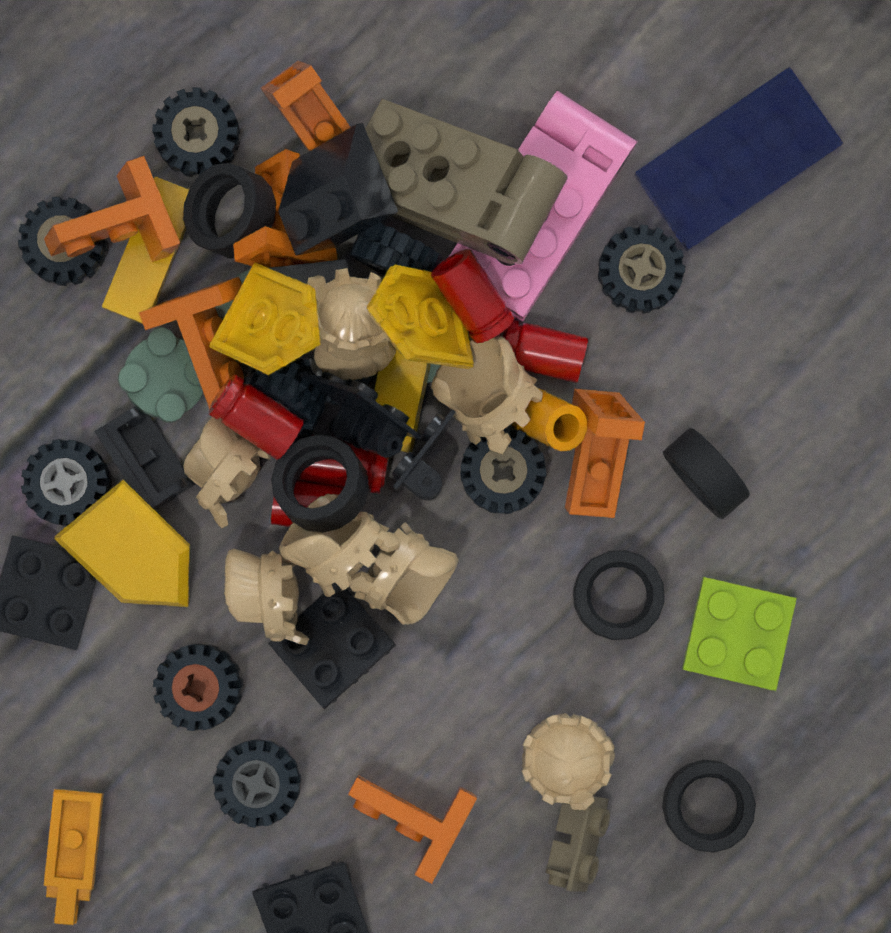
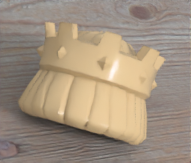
M345 268L336 270L335 279L326 283L323 276L318 275L308 278L307 284L315 288L320 334V345L315 348L314 360L316 366L322 370V373L324 371L329 372L344 380L349 378L352 380L362 379L363 377L367 378L375 375L377 371H382L393 359L396 347L374 321L366 308L381 283L380 276L371 272L368 279L350 277L348 269Z
M498 335L486 342L476 344L471 339L469 341L474 367L462 369L440 365L435 372L436 376L433 378L431 388L433 395L438 401L456 412L455 418L462 425V431L467 432L470 442L477 445L481 441L480 437H486L489 450L503 455L512 441L509 434L503 430L514 421L524 428L531 420L525 409L530 400L536 403L540 402L543 393L534 386L538 379L525 372L524 366L517 362L508 340Z
M212 417L204 426L200 439L185 458L183 467L185 475L201 487L196 497L199 505L204 509H208L220 528L228 526V520L221 504L236 501L242 492H245L251 486L260 472L259 457L269 460L271 456L222 424L221 418L216 420Z
M328 493L313 501L307 508L325 506L336 499L338 495ZM359 512L354 520L342 528L324 533L307 531L293 523L286 532L279 550L281 556L298 566L304 567L306 573L313 578V582L320 585L325 596L330 597L335 593L332 587L333 583H336L342 590H345L353 583L351 576L357 573L363 565L369 568L374 563L376 558L371 553L374 544L379 546V549L390 552L399 549L401 542L395 534L387 532L389 528L378 523L372 514Z
M405 522L401 525L403 531L398 528L393 533L401 542L399 549L390 552L380 550L368 573L360 571L351 576L353 583L350 587L352 591L356 592L354 598L365 600L369 603L371 609L383 610L385 608L402 625H413L426 615L445 584L451 578L457 566L458 557L455 553L443 548L429 546V542L424 539L423 534L415 533Z
M237 549L229 550L225 560V600L233 617L238 622L263 623L266 638H270L271 641L280 642L283 639L307 645L309 638L302 632L297 631L295 626L297 623L296 611L299 598L298 582L293 572V567L296 564L281 556L280 553L276 554L273 550L269 554H262L261 557Z
M567 713L550 716L531 730L523 744L522 773L525 781L530 783L533 790L539 791L543 801L551 805L555 802L568 803L573 810H586L595 801L593 795L602 786H607L611 778L609 767L613 764L615 758L614 745L611 738L606 735V732L601 727H597V723L589 718L587 719L575 714L570 717Z

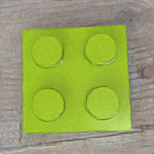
M702 577L681 670L776 691L797 598Z

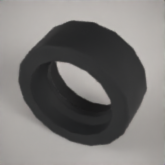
M231 163L217 164L202 172L191 185L184 202L183 221L188 236L197 246L232 259L234 258V243L264 226L272 228L275 221L276 200L272 187L262 176ZM237 185H241L245 195V202L240 221L232 231L222 237H218L215 229V213L219 202L229 190Z
M689 428L663 451L664 458L678 477L718 518L724 519L750 496L747 486L717 449L695 429Z
M320 434L301 438L293 443L284 455L276 461L271 478L273 496L289 519L304 530L320 533L340 529L354 520L364 507L369 491L367 471L351 447L334 436ZM326 459L336 460L341 463L346 470L347 479L345 487L336 499L325 506L317 508H306L299 504L294 496V488L297 479L304 469L315 462Z
M627 550L607 551L590 559L578 573L573 587L574 608L581 622L595 635L610 640L633 639L647 632L659 619L665 602L664 583L656 567L642 555ZM624 567L634 571L642 579L646 587L647 600L643 610L635 619L627 623L615 624L604 620L595 612L591 603L590 591L594 580L601 572L609 568Z
M705 759L686 764L673 774L664 790L662 804L666 824L679 841L694 850L712 853L732 848L745 838L754 822L756 808L752 787L739 771L723 762ZM705 777L718 778L727 783L734 792L737 801L736 815L731 824L723 831L714 834L699 833L690 828L683 819L680 808L682 795L686 788L694 781Z

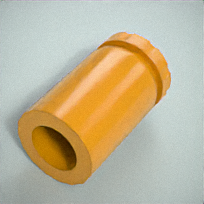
M538 388L543 393L542 400L537 403L530 400L525 409L531 420L524 428L515 421L512 423V426L553 449L570 451L576 448L584 440L587 432L588 422L585 413L579 407Z

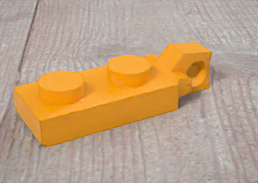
M54 789L44 886H47L46 897L57 898L55 924H77L80 900L90 901L91 890L94 889L104 793Z

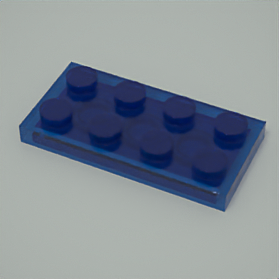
M788 67L635 172L634 176L688 252L840 148L843 142L793 70Z

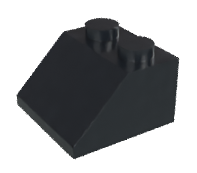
M363 123L350 127L292 161L278 212L296 256L334 248L398 213Z

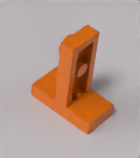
M297 61L262 86L261 90L270 103L279 109L309 152L349 129L350 125L321 86L320 82L322 80L313 67Z
M285 149L255 167V173L262 176L272 187L276 200L275 221L272 228L264 226L233 244L235 262L249 266L257 263L264 267L272 268L337 260L336 248L296 256L278 210L292 161L300 157L299 153Z
M144 156L127 161L116 175L127 200L126 202L52 226L44 238L51 256L66 252L68 257H75L92 250L95 247L93 242L110 237L112 243L120 242L136 235L138 229L152 262L169 257L180 245V241Z
M239 276L162 302L139 312L145 330L177 320L209 409L215 396L228 379H231L235 374L242 379L244 378L240 365L233 358L209 347L223 321L218 316L215 307L235 299L242 286Z
M574 389L572 404L579 407L585 413L588 423L584 440L575 448L565 509L571 515L615 518L629 439L642 440L645 421L620 393Z
M359 775L348 793L349 796L356 799L352 807L365 815L378 820L381 813L398 822L395 830L419 843L423 836L431 839L415 870L417 877L430 884L433 883L477 800V795L459 787L441 820Z

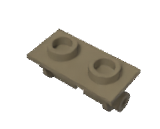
M593 796L595 801L586 810H573L570 804L562 803L556 831L570 834L572 837L570 844L553 840L545 873L550 874L548 884L563 888L567 887V891L587 892L588 885L594 882L599 868V859L595 856L599 838L605 835L609 826L610 811L607 809L609 798Z

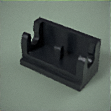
M136 406L95 430L98 438L129 486L155 511L195 486L193 481L185 475L184 467L151 416L143 413Z

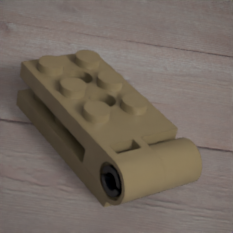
M381 99L365 128L398 210V213L391 217L511 265L513 263H523L568 179L562 170L544 159L533 155H525L523 157L518 149Z

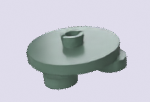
M163 327L154 329L146 340L139 343L131 351L124 367L118 374V384L126 392L134 406L143 413L157 417L167 423L178 421L184 413L194 407L203 394L184 340L175 337L172 331Z

